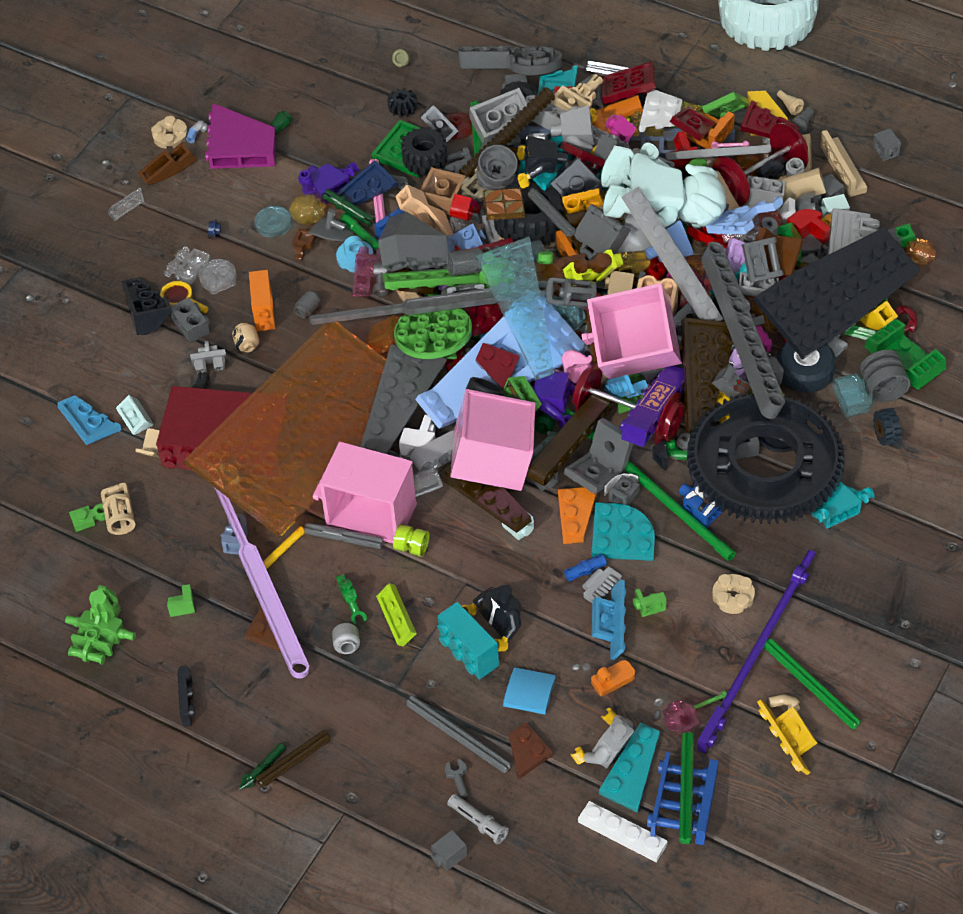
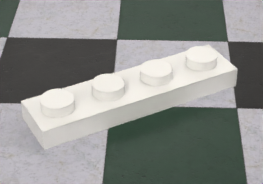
M591 801L588 802L578 817V822L656 863L667 847V840L657 835L655 837L650 836L651 832Z

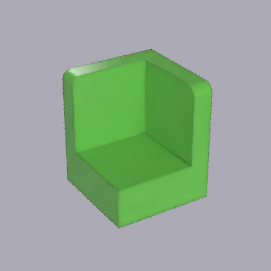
M190 584L182 585L183 595L168 598L167 607L170 617L195 613Z

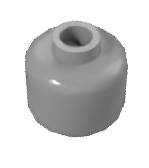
M342 623L333 629L332 642L334 649L342 654H351L359 648L360 635L358 628L354 624Z

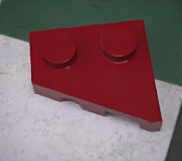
M482 343L475 361L500 388L504 389L508 378L512 377L520 356Z

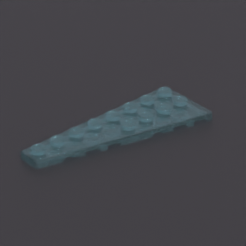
M527 237L476 255V261L535 380L554 374L530 238Z

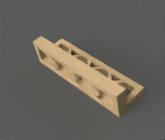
M827 130L822 131L820 147L840 182L845 186L849 197L866 193L867 186L839 138H831Z

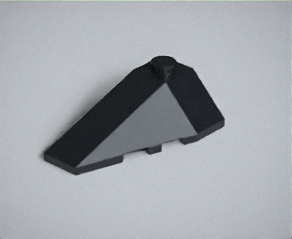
M140 277L121 281L136 334L148 335L151 332H156L172 312L169 300L166 297L162 298L157 290L153 291L150 285Z

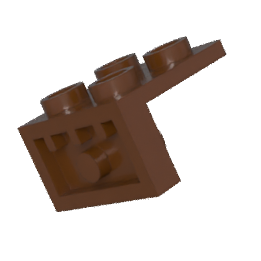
M760 227L755 241L776 237L777 243L775 245L781 270L783 269V276L792 275L803 241L797 238L774 235L767 228ZM764 245L769 272H772L773 268L768 245Z

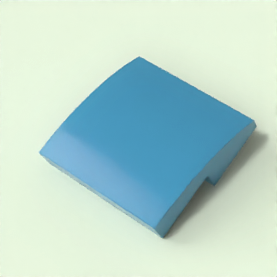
M514 667L503 706L545 714L550 703V695L555 684L556 675Z

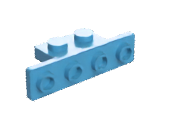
M626 374L606 380L604 389L606 393L617 398L623 396L630 398L644 393L642 389L647 388L648 385L646 380L631 384L629 376Z
M622 579L613 586L611 601L595 597L592 600L591 636L610 642V659L612 660L623 654L626 646L624 642L626 625L624 624L626 613L624 598L626 596L625 580Z

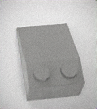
M520 88L469 108L470 120L482 143L488 135L499 133L500 129L503 130V126H507V122H511V119L515 118V115L519 114V111L523 110L524 106L527 107V102Z

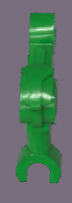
M344 574L335 576L345 603L349 604L352 612L351 624L356 625L355 616L357 615L361 616L363 622H365L367 616L359 610L356 602L357 595L351 580L346 579Z

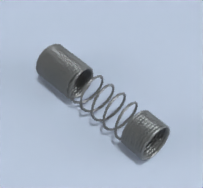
M540 240L523 242L521 247L517 243H514L511 248L505 244L502 250L496 245L493 250L485 247L483 252L479 248L452 251L447 253V268L451 276L480 273L485 262V250L489 249L492 254L491 258H493L494 249L497 247L501 252V258L505 259L503 254L505 246L510 249V260L515 266L512 252L514 245H517L520 249L521 265L534 263L538 260V252L544 251V247Z

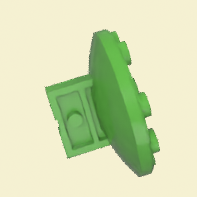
M461 308L413 315L405 314L398 319L394 329V338L398 348L403 353L420 359L441 357L457 359V351L469 341L472 335L471 319Z

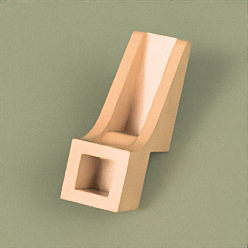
M407 184L395 196L400 210L410 213L447 237L453 235L445 212L429 205L423 191Z

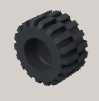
M420 127V129H413L412 132H408L403 137L401 142L402 160L408 171L414 172L416 175H426L431 167L443 169L445 164H447V141L442 132H438L437 129L432 130L431 127Z

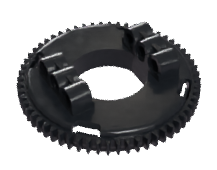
M746 392L743 397L738 394L736 399L732 396L730 401L724 399L723 405L717 402L716 408L712 406L710 412L706 411L705 416H701L700 421H697L688 442L687 468H689V474H691V480L694 481V486L698 487L699 493L703 492V498L709 497L708 503L715 501L714 507L721 506V512L727 509L728 516L736 513V519L742 515L744 521L749 517L752 523H754L755 519H759L760 524L763 523V519L767 520L768 524H771L772 519H775L777 524H779V519H783L787 523L788 517L795 521V515L802 518L803 512L806 515H810V509L816 512L817 506L822 507L823 502L827 503L828 497L832 498L833 492H836L837 486L840 485L844 472L845 452L842 439L839 438V432H836V426H832L831 420L827 421L826 415L821 416V410L815 411V406L809 407L808 402L803 404L801 398L796 401L794 396L787 398V394H785V403L776 418L769 419L762 415L754 394L748 395ZM727 414L729 415L730 418L723 421L718 426L712 425V421L717 422ZM809 420L819 430L822 429L823 434H817L806 422ZM751 438H776L785 442L793 449L796 454L795 466L781 476L770 478L758 477L746 472L737 464L735 450L740 444Z

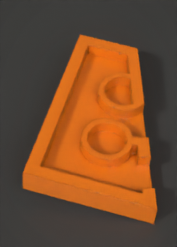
M585 487L558 489L563 544L584 542L594 501L597 497V494L588 491Z

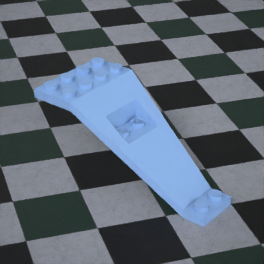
M545 297L516 303L433 389L419 394L415 400L436 426L441 429L457 421L463 395L471 377L482 378L499 386L475 361L482 343L519 355L520 359L512 377L525 376L530 383L536 380L538 375L547 374L562 366L561 359L566 351L575 350L585 355L583 353L584 342L562 318L559 312L546 302Z

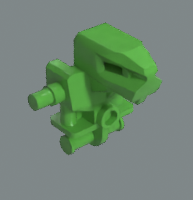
M99 585L97 590L90 594V611H84L81 617L67 615L65 623L79 627L77 634L71 635L73 646L69 648L68 655L82 658L84 662L94 661L103 665L106 656L111 657L113 654L111 649L113 644H119L121 639L133 641L136 633L124 629L122 620L117 618L121 609L115 592L108 587Z

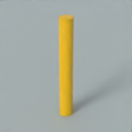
M302 526L296 529L263 561L266 569L305 533Z

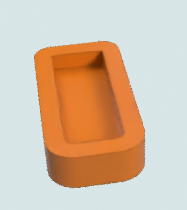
M623 660L608 668H600L597 674L591 677V684L600 696H605L632 682L635 679V670L628 661Z

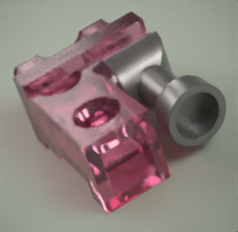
M359 247L358 253L355 255L352 296L369 297L370 277L376 278L377 284L373 286V294L375 296H386L388 294V289H385L383 283V273H388L389 271L382 267L379 248L376 249V255L369 254V248Z

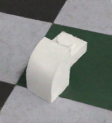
M424 415L420 430L403 429L399 441L400 455L410 457V454L415 449L436 439V425L433 424L432 419L428 415Z

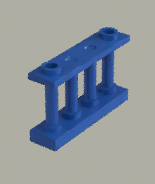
M666 752L664 761L660 760L658 773L661 774L654 812L648 815L647 826L651 827L650 836L655 837L657 826L679 829L680 820L659 817L661 808L680 811V802L663 799L664 790L679 793L681 790L680 783L666 781L668 773L681 775V766L670 764V752ZM710 759L708 768H693V777L702 778V781H706L705 785L700 787L693 786V795H697L702 799V803L692 804V813H695V816H699L698 821L692 823V834L696 835L695 844L704 845L718 774V760Z

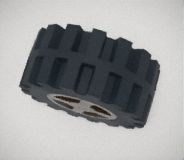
M893 408L875 411V414H873V426L879 443L882 446L899 443L902 431L896 411Z

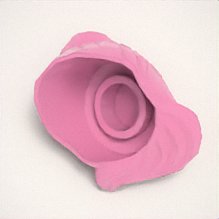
M575 350L566 351L561 359L564 372H569L570 380L577 384L582 372L586 368L593 366L591 355H583Z

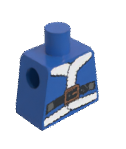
M684 483L679 489V494L684 496L683 508L706 528L723 513L721 512V506L714 507L715 501L708 503L709 497L703 498V492L699 493L698 487L692 488Z

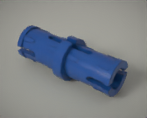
M602 553L593 558L583 559L579 564L565 569L564 574L566 579L571 582L581 576L590 575L594 570L606 566L607 562Z

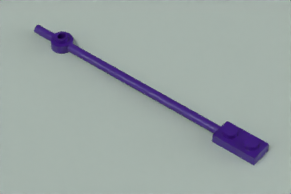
M808 550L801 564L795 568L791 582L720 707H716L698 739L697 751L706 754L709 747L713 748L717 740L716 734L719 730L722 731L726 725L727 719L725 714L796 588L800 587L801 584L805 585L809 577L807 569L816 555L813 550Z

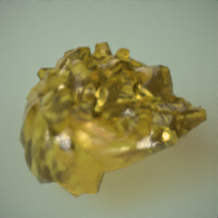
M306 194L297 196L291 203L289 210L291 217L297 223L310 225L317 223L321 216H324L325 212L323 209L327 206L315 195Z

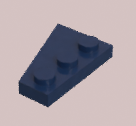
M374 160L336 194L341 197L345 196L346 200L357 206L399 186V184Z

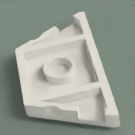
M654 89L647 93L639 132H645V127L655 126V129L675 126L670 123L672 116L681 111L682 99Z

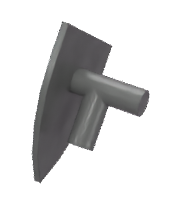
M328 209V214H325L309 230V233L334 241H345L347 238L354 236L345 223L334 218L336 212L334 209Z

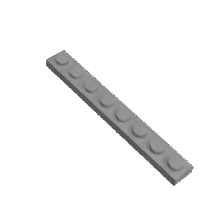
M637 187L621 197L697 317L702 320L721 321L723 317L641 189Z

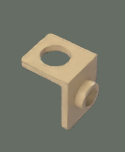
M148 428L142 450L136 449L135 452L160 458L156 446L160 430Z

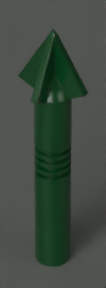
M279 743L248 775L243 773L239 790L254 787L256 776L262 773L286 747Z

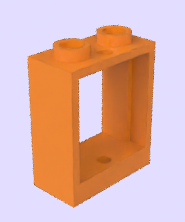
M268 270L249 272L251 305L256 331L275 329L273 297Z

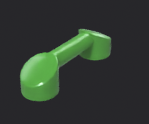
M540 251L538 252L537 263L552 264L553 259H556L553 257V252Z

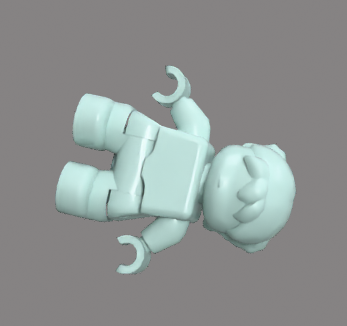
M645 143L640 153L634 154L631 149L614 145L605 161L601 174L602 186L609 188L603 204L605 216L620 218L624 213L631 214L621 197L637 187L641 189L665 228L674 224L677 217L683 222L691 223L694 228L706 227L722 216L726 208V192L724 186L718 180V173L712 168L687 164L685 168L691 176L683 180L681 170L672 168L661 159H657L659 151L653 144ZM621 184H625V185L629 186L630 188H628V187H627V188H624V187H621L620 185H621Z

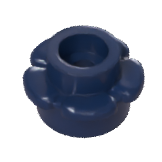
M215 219V221H209L208 236L216 238V234L220 235L221 223H217Z

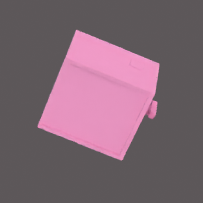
M661 283L587 299L593 333L582 334V340L586 345L594 342L598 367L608 379L682 364L671 299Z
M465 389L454 428L451 477L521 491L533 454L535 402Z
M339 442L313 494V499H322L326 525L382 537L383 541L393 543L398 526L400 524L408 525L417 505L412 470L413 462Z

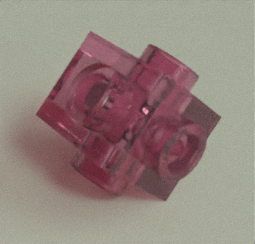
M676 700L669 703L668 708L662 711L666 727L680 734L688 732L692 727L699 724L696 711L689 703Z

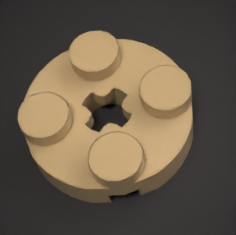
M174 116L165 117L164 120L159 121L151 129L154 143L161 148L167 149L166 146L175 148L181 142L183 144L186 142L187 126L182 120L175 119Z
M723 574L719 576L718 581L713 586V601L720 606L719 609L723 612L739 614L748 606L750 608L754 602L755 589L751 579L737 574ZM736 591L739 594H736L735 597H732L731 593L729 592Z

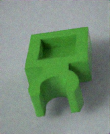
M98 504L91 510L89 506H85L69 512L75 531L95 526V520H106L105 513H99L104 511L103 504Z

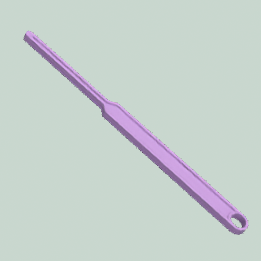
M211 468L209 470L210 479L240 544L239 558L291 675L295 678H303L309 673L307 659L257 547L248 543L216 469ZM296 664H303L306 670L302 673H297L292 668Z

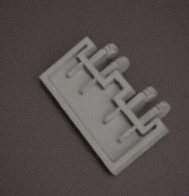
M833 208L828 255L877 231L880 225L879 220L870 218V214Z

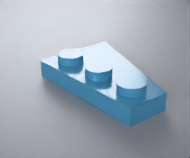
M75 395L58 402V409L86 445L121 431L119 423L111 422L108 420V416L94 411L91 405Z

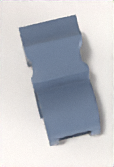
M236 514L247 537L248 526L246 518L243 514ZM228 521L229 526L225 527L224 533L220 535L223 552L238 555L240 544Z

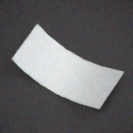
M621 474L615 476L604 486V496L609 492V489L616 484V482L621 478L622 475L626 478L632 476L637 481L638 476L633 474Z

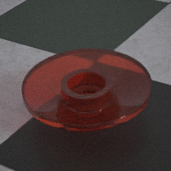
M453 112L446 115L447 119L458 130L451 139H463L472 134V122L468 114Z

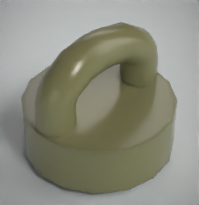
M398 49L392 55V61L398 67L407 66L412 59L409 52L404 49Z

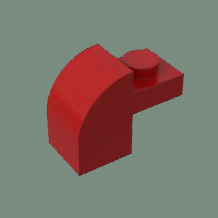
M681 131L673 139L676 150L670 152L698 150L697 146L690 147V139L684 131ZM696 158L670 161L675 163L674 168H681L683 173L686 172V165Z
M803 209L787 218V224L792 222L801 235V240L811 234L822 244L829 241L831 228L825 222H822L821 212L813 209Z

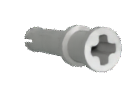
M453 794L449 798L447 805L478 826L480 833H486L496 844L504 841L509 832L507 826H501L495 821L493 816L484 815L457 794Z

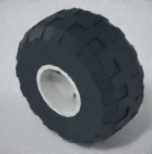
M788 342L784 343L778 351L777 360L784 369L782 383L789 389L799 393H813L822 390L832 381L836 368V357L828 344L804 360L799 357Z

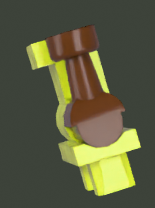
M606 250L591 260L576 258L574 262L563 269L566 279L594 281L596 279L598 282L610 275L617 267L622 266L623 260L620 253L613 254L612 250Z

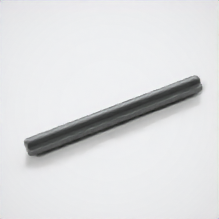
M412 695L406 702L407 707L501 772L507 773L511 769V762L416 696Z

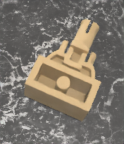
M594 74L586 84L579 83L576 87L569 89L562 86L554 94L555 100L551 101V104L565 111L573 106L584 107L589 105L591 109L593 100L596 98L594 91L603 83V79Z

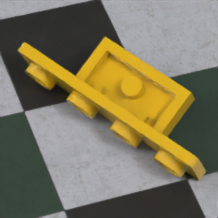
M761 699L757 701L760 706L759 713L765 720L768 719L771 723L769 729L775 737L779 736L782 743H780V746L787 755L790 753L793 760L791 763L794 768L806 775L811 773L801 755L818 742L798 711L792 707L776 718L764 701Z

